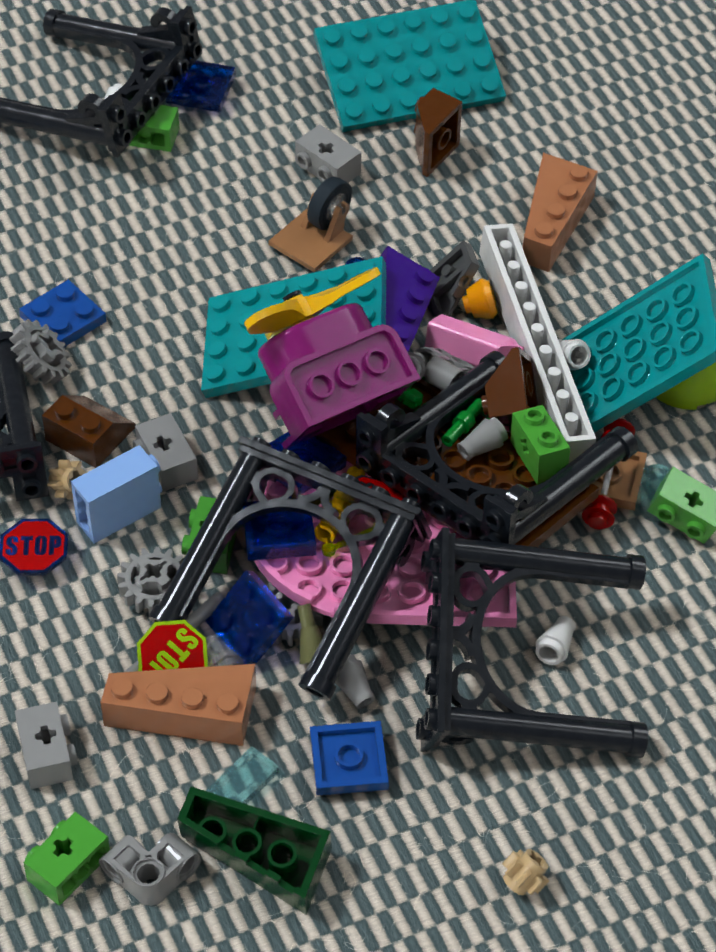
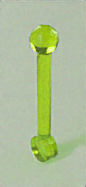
M376 521L373 523L372 527L363 530L357 534H367L371 532L375 527ZM344 539L334 544L325 543L322 546V554L326 557H331L335 555L336 550L347 546V543Z

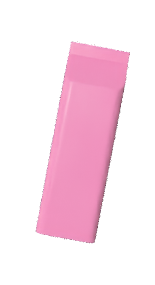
M444 314L435 317L428 323L425 347L443 349L475 367L479 365L480 360L492 351H498L505 357L515 347H519L524 351V347L518 345L514 338Z

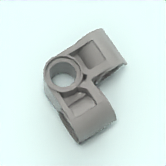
M421 347L415 351L421 353L426 359L425 373L423 375L425 381L441 391L474 368L470 363L440 348ZM432 354L433 358L427 363L428 357Z
M172 832L163 836L149 852L134 837L126 835L99 859V864L104 873L113 882L121 885L140 903L153 906L164 901L175 888L195 873L200 865L201 855ZM150 879L156 880L153 883H144Z

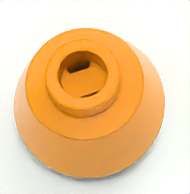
M481 278L466 289L467 295L462 296L466 314L472 312L474 318L493 319L497 315V304L489 280Z

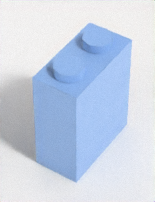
M138 445L71 481L76 522L94 544L161 508L160 493H162V486L158 476L161 469L157 459L152 454L148 455Z

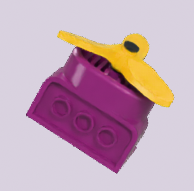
M378 267L367 270L338 286L313 295L303 296L301 290H296L283 298V303L264 308L245 320L244 325L249 334L265 333L268 340L259 348L258 357L271 381L269 392L277 408L272 415L275 420H283L291 435L282 443L284 449H288L354 420L360 412L367 414L388 403L394 402L421 379L395 329L384 324L372 327L360 304L350 303L320 314L326 307L342 296L378 277L381 274Z

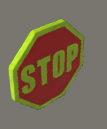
M186 620L155 622L137 642L139 671L208 667L206 637Z

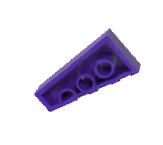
M387 246L380 255L383 256L387 264L386 325L395 329L407 352H409L440 277L390 246Z

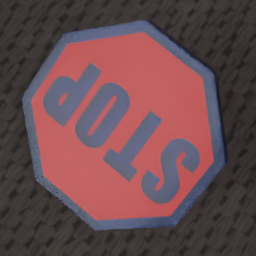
M21 519L1 534L0 561L18 576H46L67 559L68 534L50 519Z

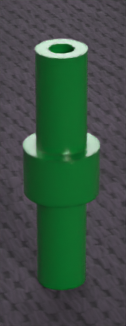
M477 398L466 411H461L453 419L451 428L441 438L444 445L451 447L462 434H467L476 424L475 419L483 411L480 398Z

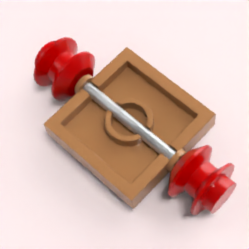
M619 418L603 428L604 433L601 438L617 426L625 427L634 436L636 430L630 422ZM637 451L627 461H620L593 483L599 487L598 498L590 503L582 512V519L587 525L597 530L606 529L614 524V515L617 512V508L635 511L647 453Z

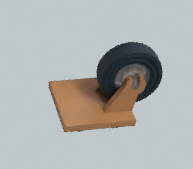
M335 176L326 179L317 188L315 193H312L308 208L268 241V245L309 270L316 272L353 240V235L344 230L345 218L352 199V187L350 184Z

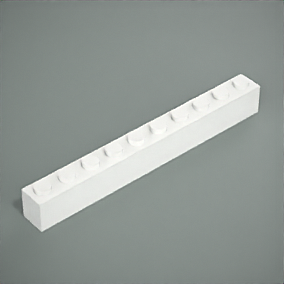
M513 223L484 225L479 251L509 336L514 338L518 345L523 346L524 352L532 358L538 406H544L570 446V463L596 443V436Z

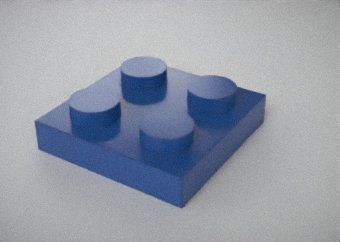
M69 279L19 308L20 317L24 321L27 319L31 322L38 320L41 327L47 324L50 330L58 334L57 340L66 344L64 347L107 322L106 313Z
M381 721L310 727L316 796L389 790Z

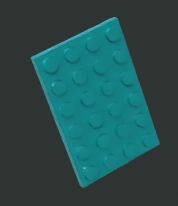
M465 0L314 28L313 35L342 132L415 119L417 101L432 88L462 101V109L505 101L506 93L476 0Z
M703 253L562 339H581L587 343L590 349L591 358L589 363L579 370H570L594 433L716 362V288L711 260Z
M383 256L210 297L208 301L201 391L205 398L271 384L258 357L259 348L268 341L265 333L249 334L244 322L251 315L264 308L283 303V298L296 290H301L303 296L313 295L338 286L367 270L378 267L381 273L378 277L342 296L326 307L320 314L346 304L358 303L362 306L372 327L382 324L386 325L387 264Z

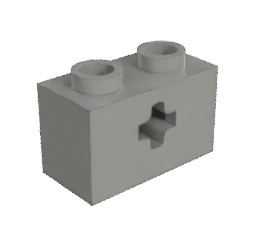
M319 124L295 141V162L302 169H306L319 178L322 183L333 176L349 183L361 174V151Z
M171 413L135 426L136 440H133V447L135 448L140 445L148 455L152 454L157 459L161 469L158 476L162 492L198 479L197 458Z
M57 702L15 710L30 790L73 780L71 766L78 765L74 744L67 745L65 736L71 735L67 714L60 715Z

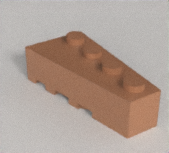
M543 153L523 240V251L530 266L547 272L551 270L595 196L597 170Z
M243 664L109 673L101 699L104 726L243 746L256 691V665Z

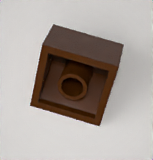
M432 88L425 96L420 97L415 106V149L422 174L426 177L460 145L462 101L435 88Z
M519 347L510 350L485 384L486 395L481 397L484 414H489L490 419L492 417L497 418L503 426L512 424L513 412L538 406L532 358Z
M62 395L42 415L45 440L95 468L118 447L136 426V423L94 400L78 395Z

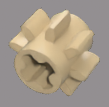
M60 459L58 460L59 467L49 468L48 470L50 474L47 486L56 491L55 498L73 500L71 481L86 472L81 468V461L70 462V460Z
M527 849L525 852L522 850L518 852L513 851L502 863L508 869L503 876L504 882L518 895L524 896L527 892L530 895L534 892L538 894L549 882V879L544 876L548 869L547 862L532 849Z

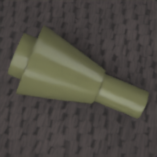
M311 603L297 606L302 627L300 629L299 664H307V667L323 638L318 625H315Z

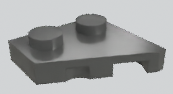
M464 240L430 269L432 273L440 277L430 300L435 317L441 314L451 317L480 267L472 245Z

